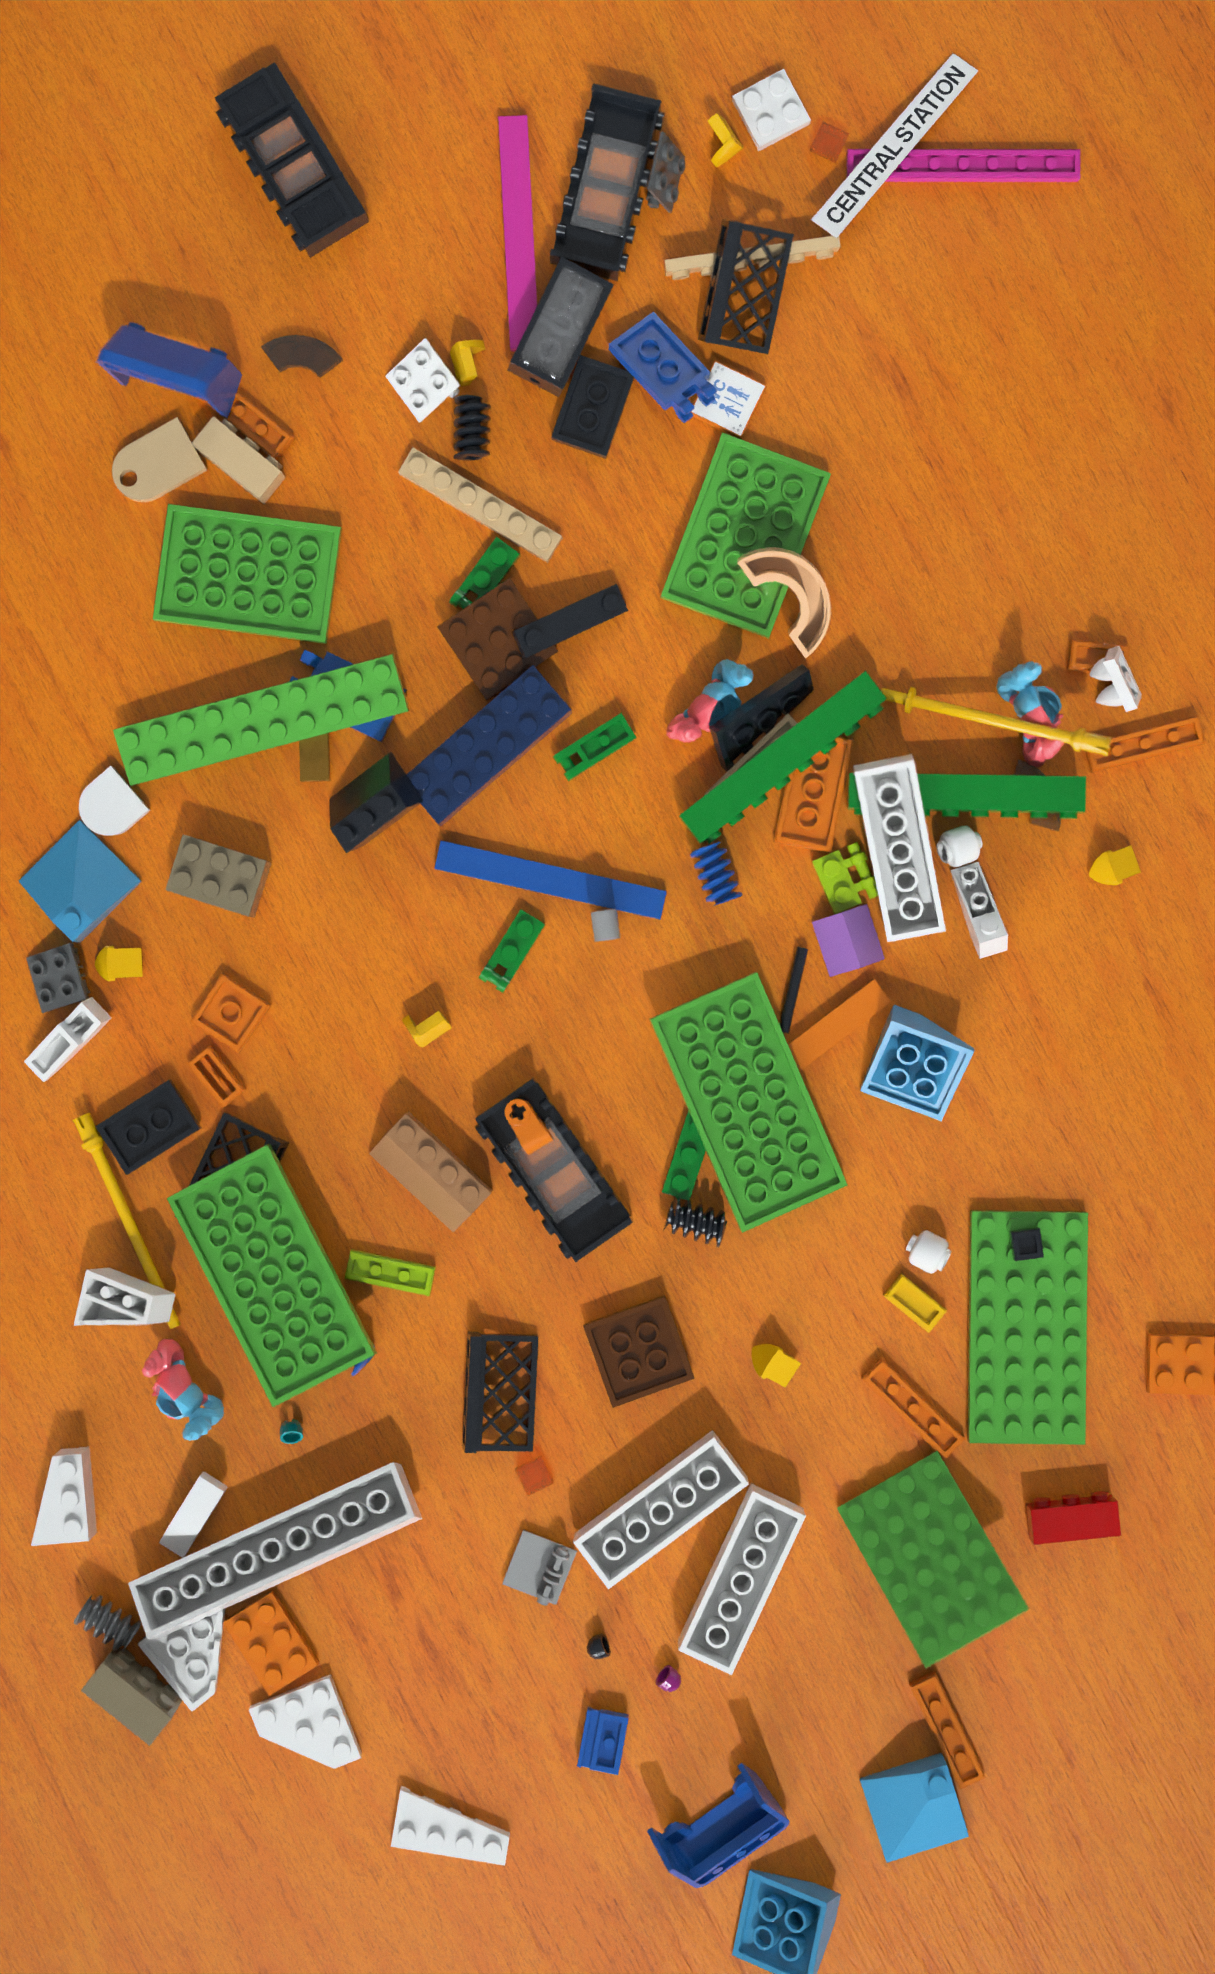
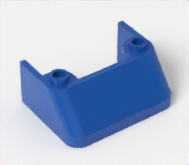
M129 322L128 326L121 325L101 348L96 361L123 386H127L130 376L206 400L222 417L227 419L242 378L241 372L226 358L227 354L216 348H210L207 351L146 332L145 327L133 322Z
M743 1763L738 1765L741 1774L734 1780L735 1783L732 1786L734 1794L691 1825L680 1824L679 1822L671 1823L664 1829L663 1834L652 1827L647 1830L667 1871L694 1888H700L711 1883L781 1833L789 1825V1820L783 1809L760 1777Z

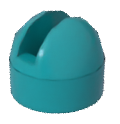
M292 1419V1422L285 1420L281 1424L280 1440L283 1443L294 1444L303 1439V1428L299 1421L296 1419Z

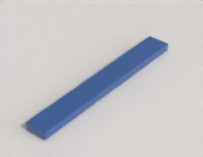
M440 841L434 868L659 920L661 919L667 891L445 841Z

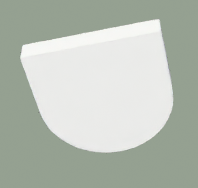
M113 766L107 768L84 789L79 800V813L84 824L93 832L105 836L119 835L126 832L150 811Z

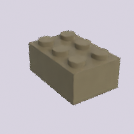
M183 834L165 890L255 918L272 862Z
M119 1648L116 1651L112 1650L81 1691L150 1746L172 1719L183 1700L171 1685H165L157 1679L156 1673L151 1668L143 1667L136 1662L135 1657L130 1651L125 1649L123 1652L124 1648Z

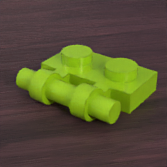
M858 842L847 846L851 855L848 859L843 860L840 851L837 850L812 861L834 915L861 904V899L857 893L861 890H866L869 899L879 896L875 875H871L865 861L868 858L865 851H861ZM854 865L861 878V881L856 884L853 883L847 869Z

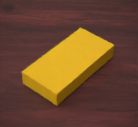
M902 1273L883 1294L886 1299L928 1333L947 1312L944 1307Z

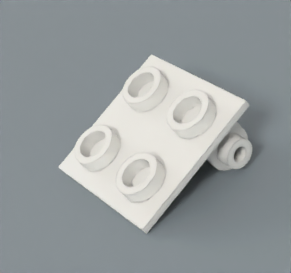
M426 338L386 375V378L419 423L447 397L453 398L460 392L458 389L460 384Z

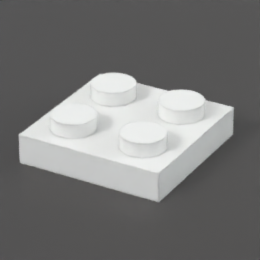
M784 69L732 96V102L758 151L810 125L811 119Z

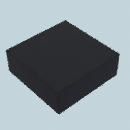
M1039 1227L1009 1231L1014 1261L1044 1257Z

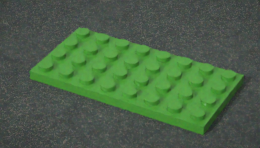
M757 972L649 1019L742 1233L848 1185Z
M271 1144L252 1152L167 1198L272 1407L377 1354Z
M970 1210L969 1443L1085 1445L1088 1212ZM1039 1227L1044 1257L1014 1261L1009 1231Z

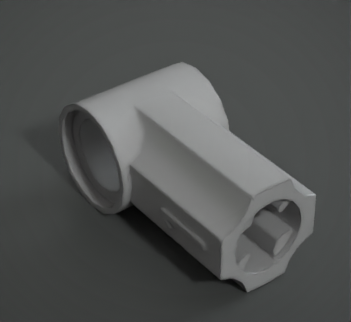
M617 909L591 912L594 942L621 938Z

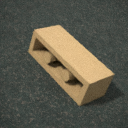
M213 416L191 444L198 452L262 504H265L286 478L280 471L283 466L270 455L264 458L259 454L260 447L248 437L244 440L235 434L238 430L229 421L223 419L220 422Z

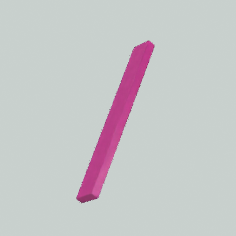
M527 115L498 116L510 352L516 351L537 308Z
M871 149L847 150V177ZM912 149L885 182H1078L1080 180V149Z

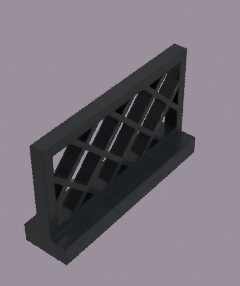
M722 219L698 340L764 354L769 353L794 234ZM742 230L752 232L758 241V244L745 252L740 244ZM759 234H764V235H769V236H767L765 239L762 240V238H761V236H760ZM774 237L785 239L782 252L773 258L765 244ZM761 247L769 261L756 270L748 256ZM738 250H739V252L741 253V256L737 258ZM745 260L752 274L739 282L734 275L735 265ZM772 265L777 273L776 282L766 288L759 274ZM755 278L763 291L749 300L742 286ZM733 281L735 286L731 288V284ZM774 289L773 296H771L769 292ZM738 290L746 303L732 312L728 305L729 295ZM766 296L771 304L770 310L760 318L753 304ZM749 307L756 322L743 330L736 316ZM732 320L739 334L731 340L721 339L723 325ZM757 326H760L764 333L762 347L752 345L746 335ZM743 338L744 341H745V343L736 342V341H738L739 339Z
M224 1112L189 1186L200 1181L203 1176L213 1174L236 1162L233 1161L229 1145L242 1141L246 1155H249L252 1152L247 1139L259 1136L266 1140L264 1146L271 1144L280 1162L289 1142L276 1138ZM228 1121L237 1125L241 1136L227 1142L224 1133ZM244 1129L251 1132V1134L246 1135ZM224 1148L228 1164L215 1168L212 1155L215 1150Z
M467 1333L462 1448L465 1453H477V1451L533 1452L538 1335ZM499 1341L506 1349L492 1360L486 1353V1342ZM504 1341H512V1343L507 1346ZM520 1342H531V1353L521 1361L512 1349ZM510 1353L519 1364L506 1375L497 1363ZM487 1358L490 1364L485 1368V1362ZM529 1361H530V1369L525 1365V1364L528 1363ZM495 1367L504 1378L491 1389L485 1383V1374ZM523 1367L530 1374V1379L520 1390L511 1378ZM508 1381L518 1393L505 1404L497 1396L496 1392ZM484 1387L489 1391L485 1396ZM528 1389H529V1399H528L527 1396L524 1394ZM493 1395L503 1407L490 1418L483 1411V1404ZM522 1396L528 1403V1411L518 1418L509 1407ZM507 1410L516 1422L503 1432L494 1421ZM484 1416L488 1421L482 1426ZM528 1418L526 1427L523 1421ZM490 1425L501 1434L494 1443H482V1432ZM521 1425L527 1432L526 1444H514L507 1436ZM505 1439L509 1444L500 1443Z

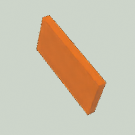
M838 736L835 739L838 745L825 755L819 751L811 757L814 763L802 773L796 769L788 775L791 781L785 785L774 842L831 853L854 739Z

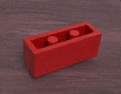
M1092 1492L1090 1497L1081 1498L1077 1494H1068L1062 1496L1061 1500L1052 1501L1048 1497H1039L1033 1499L1032 1503H1025L1029 1539L1034 1545L1121 1536L1118 1501L1112 1494L1109 1495L1108 1492Z

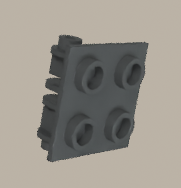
M664 131L660 133L647 187L646 200L649 207L657 209L659 204H661L669 213H672L673 205L678 199L680 175L685 170V156Z
M68 943L26 958L42 1013L89 999L88 994L91 992L88 990L86 980L81 979L86 977V975L79 972L80 969H83V965H77L80 963L78 948L75 949L74 944Z

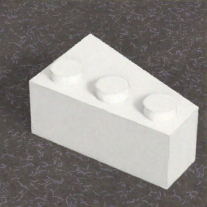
M112 1268L87 1269L73 1326L147 1325L169 1322L176 1293Z
M90 1447L60 1449L52 1456L31 1546L90 1541L97 1533Z

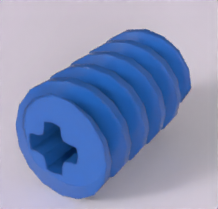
M721 842L697 849L690 854L691 858H700L694 865V868L704 869L698 875V879L708 880L702 886V891L712 892L705 899L706 902H715V905L743 895L742 892L732 891L739 883L738 881H729V878L735 874V871L725 870V867L731 863V860L721 859V856L727 852V848L717 847Z

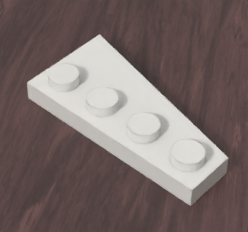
M401 1786L391 1847L505 1866L510 1832L480 1819L467 1817L461 1814L459 1810L452 1807L450 1809L435 1803V1800L429 1797H421L410 1792V1789Z

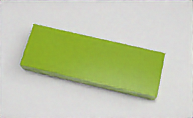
M351 1249L344 1279L430 1296L436 1266Z

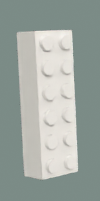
M912 754L854 765L887 941L892 942L946 931Z
M712 1430L574 1533L573 1543L606 1587L610 1589L749 1485L748 1477Z
M750 1484L678 1638L679 1651L730 1675L733 1674L806 1517L803 1507Z

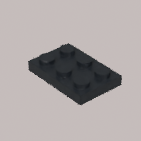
M580 355L551 439L606 459L634 377L628 371Z
M171 1079L95 1126L126 1175H129L202 1128Z

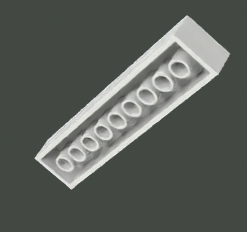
M392 1462L133 1580L128 1584L147 1639H159L423 1518L402 1465Z

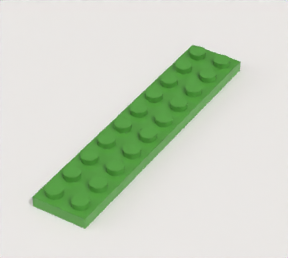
M394 654L116 728L113 730L130 786L408 712L409 707Z

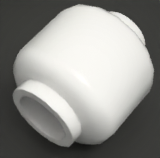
M959 826L945 831L940 836V840L937 843V852L942 862L947 863L951 867H960L978 859L980 848L983 845L979 833L974 832L970 827Z
M928 1230L923 1231L919 1236L913 1235L906 1247V1250L910 1252L909 1262L930 1274L937 1270L942 1271L952 1252L948 1249L949 1244L946 1239Z

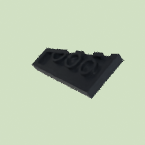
M801 664L709 727L720 765L725 771L728 772L735 765L733 761L741 753L746 754L754 747L752 743L763 732L767 734L775 727L777 719L782 714H789L814 690L810 671L807 667Z

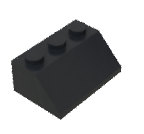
M392 752L385 755L329 799L330 829L346 853L363 847L423 802V799Z

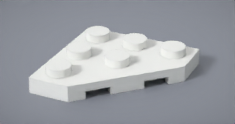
M225 1609L159 1639H147V1636H145L138 1643L139 1647L191 1712L214 1695L217 1690Z
M331 1674L253 1704L249 1708L260 1737L335 1769L362 1757V1752Z

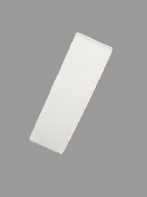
M93 997L81 1002L63 1022L59 1023L24 1062L43 1082L47 1081L82 1049L112 1017Z
M203 1471L159 1543L184 1558L228 1486Z

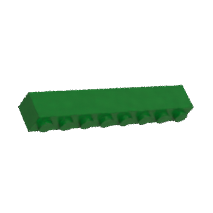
M864 671L680 814L679 818L699 844L706 841L709 845L722 835L719 829L726 823H729L732 827L745 817L742 812L750 805L754 809L768 799L765 794L773 787L778 791L789 783L791 779L788 775L798 769L802 773L814 763L811 757L819 751L825 755L838 745L835 741L838 736L844 733L848 737L861 727L858 723L860 719L866 715L871 719L883 710L884 707L881 703L887 698L867 672Z
M849 773L848 810H854V815L863 816L855 773ZM917 774L924 817L930 816V811L942 812V817H959V812H971V817L985 818L989 817V812L1001 813V818H1018V813H1030V818L1044 819L1048 818V813H1057L1060 819H1077V814L1084 813L1086 808V776Z

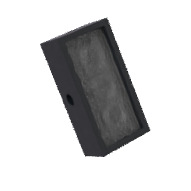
M561 257L509 363L507 371L560 397L614 284Z

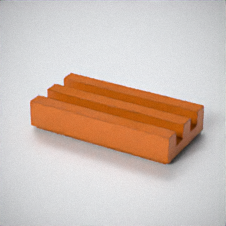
M208 1045L186 1063L222 1108L246 1091V1088L211 1045ZM207 1054L236 1088L234 1092L205 1057ZM199 1060L228 1097L224 1099L196 1063Z

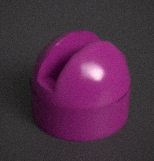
M670 1665L665 1666L656 1678V1685L668 1692L676 1691L681 1684L680 1674Z

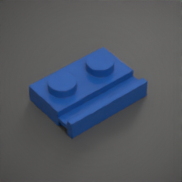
M592 1707L587 1708L577 1767L581 1768L582 1766L590 1768V1770L618 1775L629 1714L604 1709L596 1710L592 1709Z

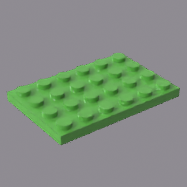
M722 432L660 598L769 639L789 586L773 581L764 582L754 587L737 563V558L750 551L767 547L788 549L801 555L831 473Z
M168 504L153 620L327 644L342 528Z
M938 1451L837 1508L925 1668L930 1667L1030 1610Z

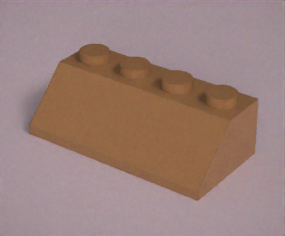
M410 1112L405 1113L369 1153L452 1232L493 1191Z

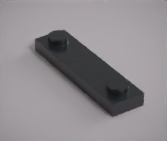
M615 584L511 632L524 659L625 613L628 609L618 585Z

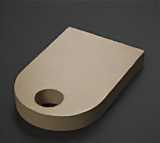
M176 417L121 449L114 459L112 476L115 485L126 497L137 502H150L207 471V468L197 450L191 444L192 441L180 420ZM128 472H134L137 475L136 483L130 487L124 486L122 482L123 476Z

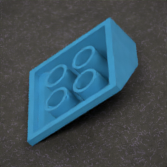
M81 820L19 880L20 884L50 920L72 942H82L142 882Z
M893 1005L879 1037L860 1091L942 1121L975 1048L923 1015Z
M942 1752L859 1778L886 1863L969 1837Z
M753 1869L749 1870L732 1955L774 1974H817L836 1921L841 1894L816 1883Z

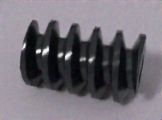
M475 395L455 397L454 402L458 407L454 409V415L458 418L454 420V427L458 430L454 432V438L458 441L453 444V448L458 453L453 456L454 459L471 461L490 456V451L482 449V446L490 444L489 439L482 437V434L490 432V428L482 426V423L490 421L491 417L482 413L485 410L491 409V405L483 403V399Z
M676 1197L670 1205L663 1231L669 1224L674 1235L679 1228H682L684 1238L693 1231L694 1241H697L703 1234L705 1235V1244H709L713 1238H716V1247L719 1248L724 1236L727 1220H725V1212L723 1210H720L716 1217H714L713 1207H709L703 1213L702 1204L698 1203L694 1210H692L691 1201L687 1200L681 1207L680 1198Z

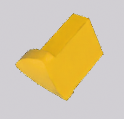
M716 113L708 122L723 143V146L711 159L714 166L718 167L727 162L744 147L726 120Z
M483 340L459 341L451 348L450 356L460 386L470 385L476 378L477 372L472 354L485 350Z
M1130 845L1114 852L1108 850L1102 853L1094 861L1089 876L1102 884L1119 885L1123 882V879L1141 873L1132 846Z
M106 946L99 952L95 960V968L100 976L107 981H115V978L143 977L141 948L114 949V946Z
M440 1011L417 1026L409 1015L402 1019L416 1044L422 1048L452 1028L447 1018Z
M761 1344L752 1348V1363L758 1376L763 1379L768 1378L783 1387L787 1386L801 1365L798 1360L783 1352V1349L778 1346Z

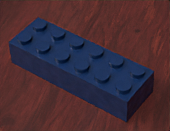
M532 665L406 774L423 799V802L420 804L438 825L443 826L568 718L572 711Z

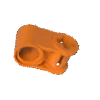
M514 1099L506 1105L505 1117L528 1155L554 1140L548 1128L528 1101ZM513 1106L525 1107L526 1111L523 1112L524 1118L522 1120L520 1117L514 1118L512 1116V1113L515 1112Z

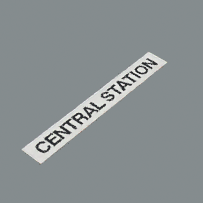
M953 53L811 220L837 238L977 74L978 70Z

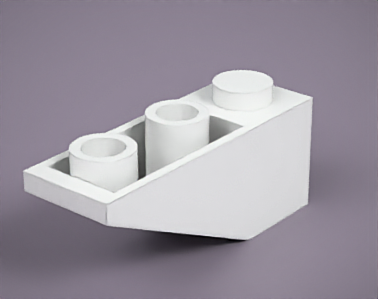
M979 862L951 870L965 921L979 959L1007 951L1008 934Z

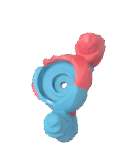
M729 659L722 660L716 664L712 673L711 683L704 687L702 694L694 699L684 713L674 717L667 726L668 738L678 739L682 742H691L701 737L702 732L700 729L711 732L710 726L742 705L735 692V688L746 686L752 682L753 672L751 669H748L746 665L737 664Z
M1029 661L1025 664H1018L1017 667L1013 668V671H1008L998 678L996 686L998 694L1014 706V710L1017 716L1020 717V720L1057 728L1061 723L1060 719L1063 717V714L1058 713L1062 705L1060 698L1054 690L1047 686L1032 685L1033 680H1036L1042 671L1038 663ZM1023 733L1022 752L1024 759L1029 765L1036 768L1043 766L1046 759L1053 758L1060 751L1062 745H1064V742L1060 740H1051Z
M162 1339L158 1343L157 1350H153L145 1361L144 1368L142 1369L143 1375L152 1377L154 1374H160L152 1388L154 1390L152 1396H158L156 1400L157 1407L169 1419L178 1420L189 1417V1422L185 1425L182 1432L183 1439L189 1441L197 1440L207 1434L211 1427L223 1418L224 1405L214 1395L202 1393L201 1389L192 1382L191 1376L185 1367L184 1352L180 1344L173 1339Z

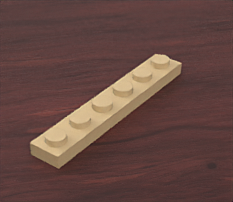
M827 236L792 241L788 263L803 262L806 256L816 255V259L834 257V252H838L840 248L839 236L837 238ZM784 243L766 245L773 258L782 252ZM752 247L743 249L745 250V252H747ZM761 247L748 256L752 264H759V268L769 261ZM738 250L737 258L741 256V253L739 252V250ZM715 253L667 259L664 262L665 277L672 276L673 280L689 278V273L701 272V276H709L712 272ZM745 260L735 265L734 272L747 269Z
M415 448L411 449L398 471L402 477L547 563L562 540L560 534Z

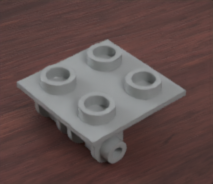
M523 1530L502 1584L537 1597V1602L541 1605L547 1606L548 1603L556 1605L577 1550Z

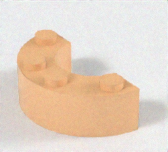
M760 548L737 558V563L754 587L764 582L777 581L788 585L796 593L799 599L800 611L796 621L788 629V634L803 656L807 658L823 640L831 615L829 593L819 571L809 560L800 554L783 548Z

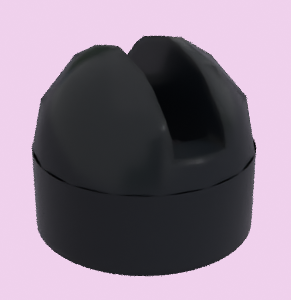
M603 1633L592 1637L587 1644V1653L591 1658L603 1659L611 1654L608 1640Z

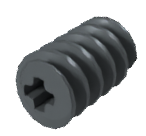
M91 1595L75 1618L74 1624L78 1625L85 1620L84 1631L87 1632L92 1627H95L93 1637L97 1638L102 1633H105L103 1643L106 1645L114 1639L112 1649L116 1651L124 1646V1652L139 1630L142 1622L137 1621L131 1626L132 1615L128 1614L123 1619H120L121 1608L111 1613L113 1604L111 1601L102 1607L103 1596L99 1595L92 1600Z

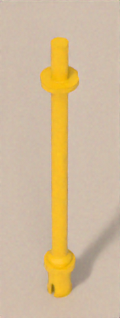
M914 687L910 688L908 694L886 688L881 689V692L887 698L885 701L905 705V713H910L913 707L1051 740H1060L1070 744L1076 752L1085 750L1107 756L1110 749L1109 744L1112 741V737L1087 733L1086 729L1083 728L1070 732L916 696V688Z
M91 1113L73 1119V1123H75L83 1141L81 1146L83 1150L86 1149L87 1152H90L95 1160L149 1283L165 1289L102 1149L104 1139L99 1135ZM172 1307L170 1320L167 1322L170 1329L181 1325L174 1307Z

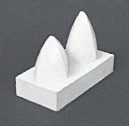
M1120 646L1110 648L1106 657L1099 660L1092 667L1089 674L1095 679L1113 682V684L1101 691L1095 701L1106 706L1123 705L1126 712L1137 709L1142 694Z

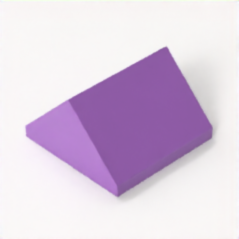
M867 904L812 922L829 977L862 968L885 959Z

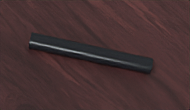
M797 947L779 1023L782 1032L788 1034L808 949Z

